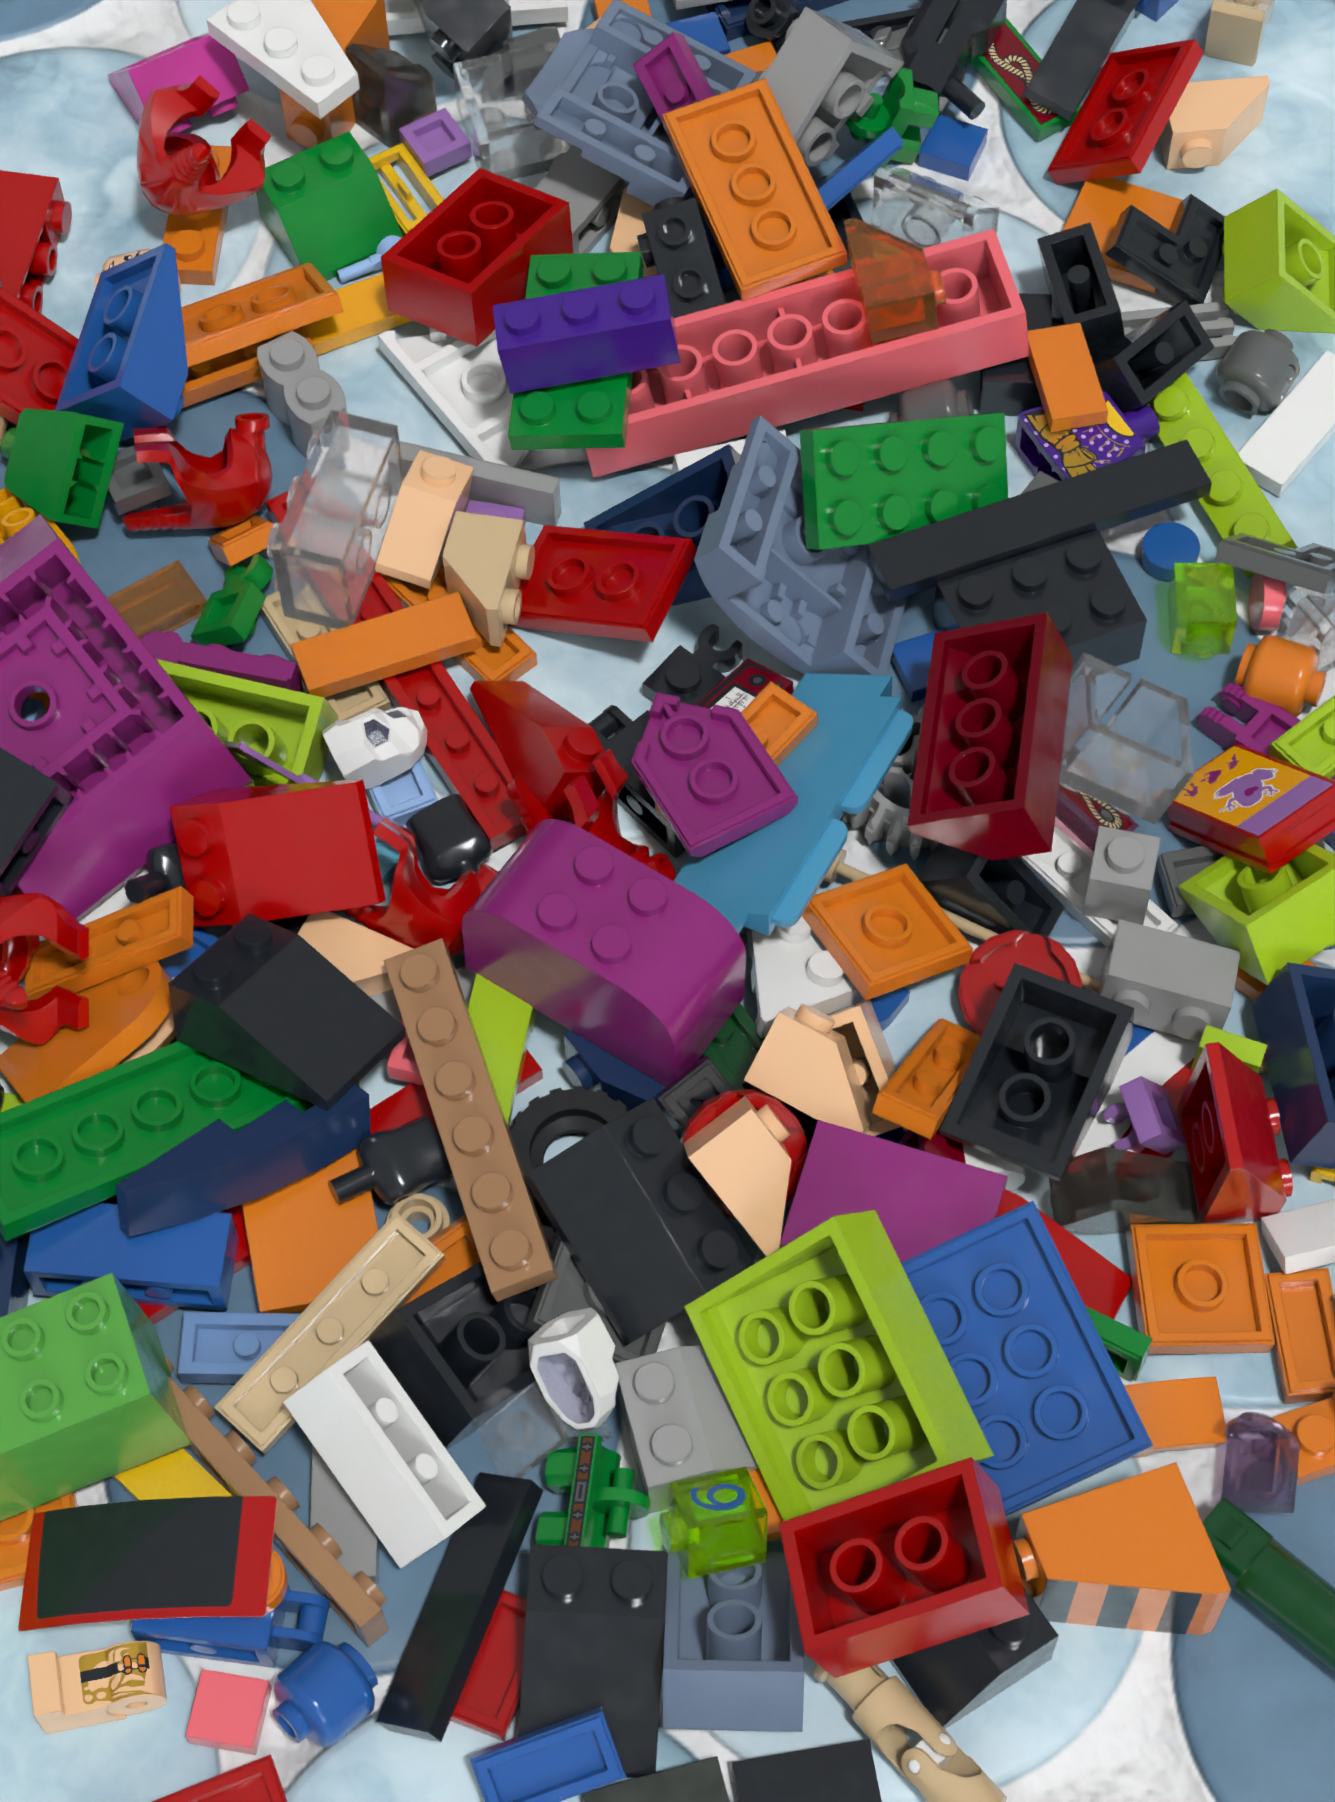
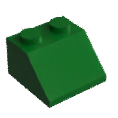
M350 131L265 168L264 186L256 192L260 217L294 267L308 262L312 263L328 281L339 276L337 270L376 254L379 243L386 236L396 235L401 238L403 237L375 167Z

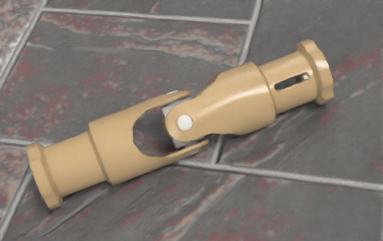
M819 1664L813 1669V1676L819 1683L828 1681L854 1710L852 1715L853 1721L901 1774L919 1789L927 1802H1006L1007 1796L971 1757L964 1754L956 1745L952 1736L896 1675L888 1677L878 1665L838 1678H834ZM906 1727L914 1730L923 1738L913 1748H910L905 1732Z

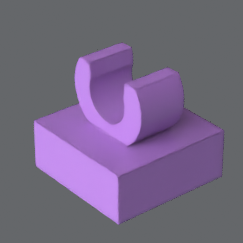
M1140 1076L1119 1086L1125 1103L1112 1104L1103 1112L1104 1119L1112 1124L1122 1123L1126 1119L1131 1120L1132 1129L1129 1135L1113 1143L1115 1149L1124 1154H1137L1147 1147L1166 1155L1187 1145L1167 1089L1145 1077Z

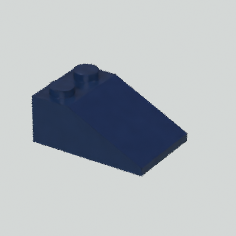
M728 444L584 522L585 529L689 538L692 539L696 549H698L708 515L719 510L732 466L739 463L741 455ZM693 561L671 606L712 597L698 573L695 561Z

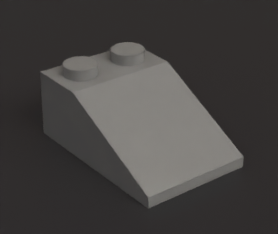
M702 1345L676 1347L614 1363L619 1375L616 1393L644 1494L649 1496L651 1500L650 1514L694 1502L691 1499L692 1488H699L696 1492L699 1500L708 1499L707 1493L715 1485L724 1483L734 1484L743 1489L741 1482L743 1474L758 1470L759 1467ZM719 1489L714 1492L713 1497L731 1493L735 1490Z

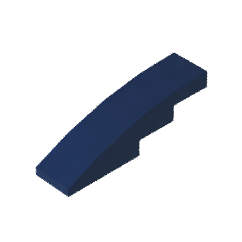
M355 1084L328 1111L314 1105L304 1113L287 1100H284L237 1132L222 1120L217 1119L116 1184L121 1230L131 1237L195 1221L258 1199L322 1169L359 1147L360 1141L371 1135L369 1094Z

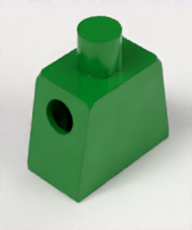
M25 408L19 415L17 427L8 430L1 441L2 454L9 460L4 477L5 488L49 520L98 529L124 423L77 412Z

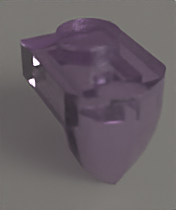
M1245 1412L1237 1415L1225 1425L1224 1430L1227 1445L1221 1500L1224 1497L1227 1498L1243 1512L1294 1513L1300 1441L1283 1424L1266 1414Z

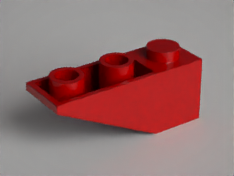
M0 170L1 285L3 289L41 313L43 305L42 288L46 277L52 276L56 270L58 258L57 245L61 234H67L71 225V204L64 200L60 181L57 177Z

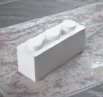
M369 1340L328 1367L283 1401L400 1569L446 1539L486 1507Z

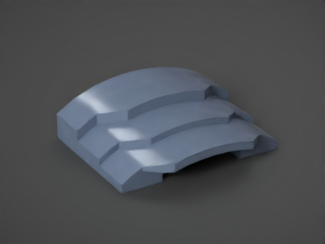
M613 0L594 29H578L563 34L543 68L524 92L522 101L535 116L533 125L581 149L582 153L580 156L621 177L628 185L626 193L651 206L671 197H684L685 200H688L693 191L663 127V123L643 87L633 64L674 31L685 37L715 96L753 83L757 72L620 0Z
M761 415L752 419L739 463L732 466L719 510L708 515L694 558L698 573L705 587L718 606L740 630L771 655L804 675L805 673L886 675L908 596L889 602L867 559L868 544L821 550L806 549L801 450Z

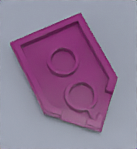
M656 692L649 710L650 717L641 742L638 741L631 765L690 856L703 857L788 815L798 804L797 795L738 709L720 705H713V708L710 709L680 702V697Z

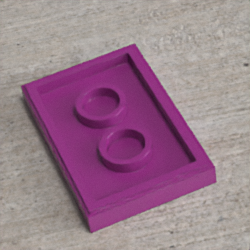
M818 1120L780 1241V1247L782 1248L833 1216L875 1210L902 1263L997 1218L1008 1176Z

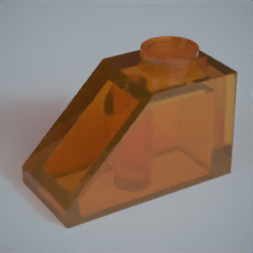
M859 219L844 220L849 259L871 344L939 329L936 305L946 303L945 290L940 270L929 271L923 248Z

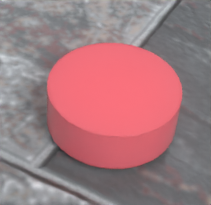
M1255 573L1250 585L1248 599L1249 622L1253 630L1276 631L1281 626L1285 616L1287 601L1285 582Z

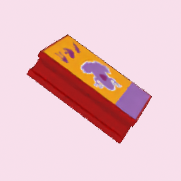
M1238 743L1157 796L1159 804L1165 806L1170 822L1167 823L1170 832L1270 875L1335 830V780Z

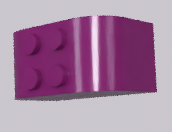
M544 819L540 821L462 918L466 968L533 1006L536 1010L665 1087L695 1065L744 999L746 950L741 937L731 923L716 908L695 893L586 830L566 821L558 819Z

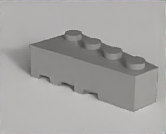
M805 7L800 17L788 28L785 42L772 64L763 71L758 80L766 78L809 169L824 160L828 161L840 145L836 140L838 131L853 112L859 117L865 114L875 101L868 93L884 73L893 78L904 62L860 30Z

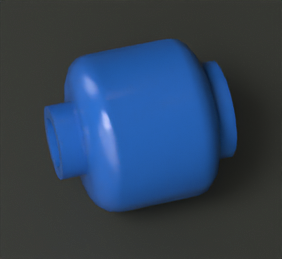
M320 1641L309 1647L276 1676L274 1692L279 1706L273 1710V1716L281 1729L294 1742L300 1743L305 1738H308L313 1743L322 1747L332 1746L339 1742L374 1710L375 1695L373 1688L378 1685L377 1677L365 1658L350 1644L342 1642L336 1646L327 1641Z

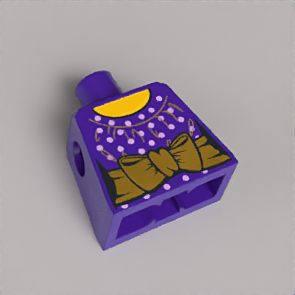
M1102 391L1108 408L1106 423L1051 432L1043 406L1036 407L1018 414L1014 449L1034 476L1039 471H1042L1052 478L1062 481L1144 454L1146 449L1144 441L1157 436L1160 432L1157 416L1147 404L1123 414L1107 392Z

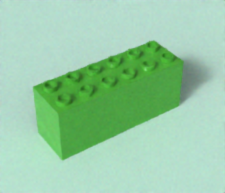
M113 1273L0 1317V1522L191 1444L169 1377L171 1379L172 1377L156 1327Z

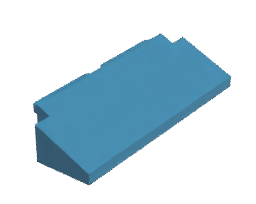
M805 673L792 696L818 713V725L778 766V769L797 795L798 804L788 815L703 857L689 856L674 879V882L695 893L716 908L731 923L738 934L744 926L770 936L775 926L791 927L799 921L847 841V827L840 821L844 812L857 814L867 808L913 731V718L909 713L901 710L902 697H892V676Z

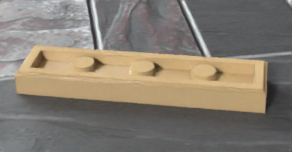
M396 1211L214 1408L265 1455L296 1422L283 1401L328 1367L368 1341L396 1309L402 1307L446 1260L445 1255Z

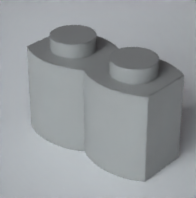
M291 331L257 347L258 362L267 404L271 412L281 422L290 426L292 439L298 451L310 462L320 465L352 449L353 443L344 392L331 375L320 370L318 357L313 346L303 336Z

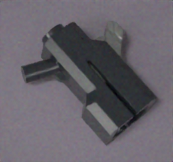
M924 0L915 17L909 22L908 27L893 32L891 27L878 30L872 40L902 60L904 64L901 68L912 70L913 86L915 88L938 93V117H940L949 100L969 119L973 120L982 113L985 103L963 84L965 79L964 71L972 57L987 53L1006 20L1007 0H964V2L961 0Z

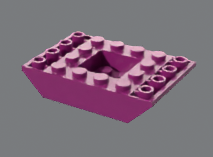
M41 514L0 545V747L53 779L75 797L17 886L24 894L39 892L49 896L60 903L77 921H80L123 887L129 880L147 868L146 854L149 849L176 842L169 806L215 789L249 787L254 781ZM37 692L47 693L50 698V706L47 713L35 721L24 720L21 715V707L25 699Z

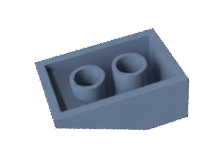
M669 1521L663 1659V1729L802 1732L805 1675L804 1647L782 1538L759 1543L754 1524L747 1522Z

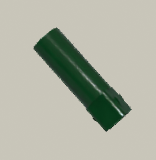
M1224 1497L1202 1523L1231 1590L1237 1592L1335 1673V1588L1273 1539L1274 1536Z

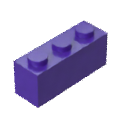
M664 274L493 305L497 350L510 394L681 363L675 321Z

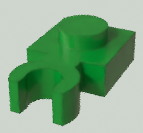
M259 553L252 557L247 568L241 562L227 568L224 577L226 584L223 590L211 593L191 634V637L199 645H236L246 641L253 633L257 625L256 617L266 598L261 590L266 586L273 574V568Z

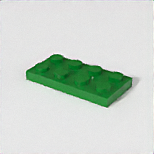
M641 252L531 255L525 299L643 278L644 262ZM633 372L513 393L508 431L512 450L625 448Z
M981 413L800 430L806 549L821 550L871 544L1008 499L1005 413Z

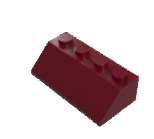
M1048 612L934 634L907 823L911 833L990 860L1052 852L1073 656Z

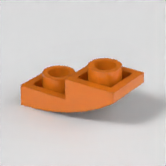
M1216 1376L1124 1385L1153 1444V1448L1131 1458L1146 1457L1158 1451L1215 1448L1229 1442Z

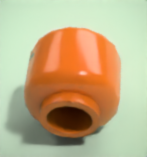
M1267 635L1257 645L1248 643L1234 684L1237 683L1239 686H1243V692H1246L1247 695L1279 706L1297 718L1303 711L1305 704L1314 707L1318 705L1327 673L1317 670L1319 658L1317 652L1311 646L1275 635Z

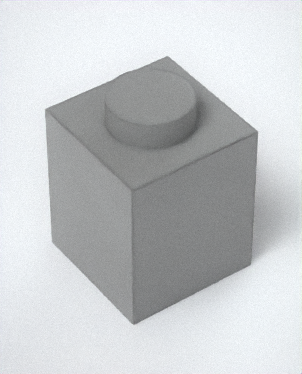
M1099 826L1082 914L1114 921L1122 919L1143 925L1151 894L1161 837Z

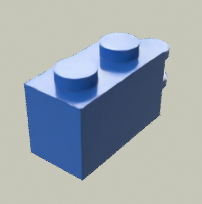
M288 1584L286 1594L281 1603L263 1617L133 1620L131 1632L136 1641H150L159 1644L161 1653L275 1668L279 1648L306 1651L313 1644L323 1641L330 1600L313 1593L291 1591ZM286 1612L300 1613L297 1629L283 1627Z

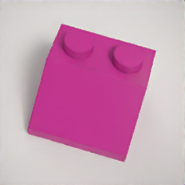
M209 33L200 34L108 74L113 88L138 125L146 101L152 91L159 88L191 83L199 75L220 92L218 100L208 110L210 117L239 106L236 96L250 90L235 54L212 38ZM189 118L181 120L171 127L168 132L179 133L191 127Z

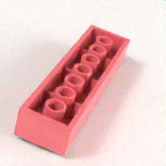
M990 229L783 287L745 301L737 300L674 318L681 363L633 372L625 448H589L585 450L593 478L748 435L752 419L760 415L774 427H778L1029 356L1026 311L995 230Z

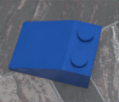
M165 243L101 272L55 411L77 412L122 422L124 426L120 442L134 437L133 429L159 427L169 424L177 417L184 402L182 391L188 376V365L175 248Z

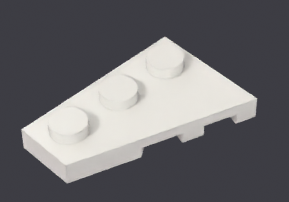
M232 0L206 20L209 35L319 119L360 89L358 73L311 0Z

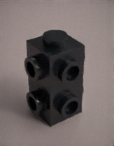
M684 197L667 198L656 203L653 206V211L641 214L647 233L637 235L640 250L646 267L649 268L656 265L658 274L665 275L674 318L728 303L704 218L696 198L685 200Z

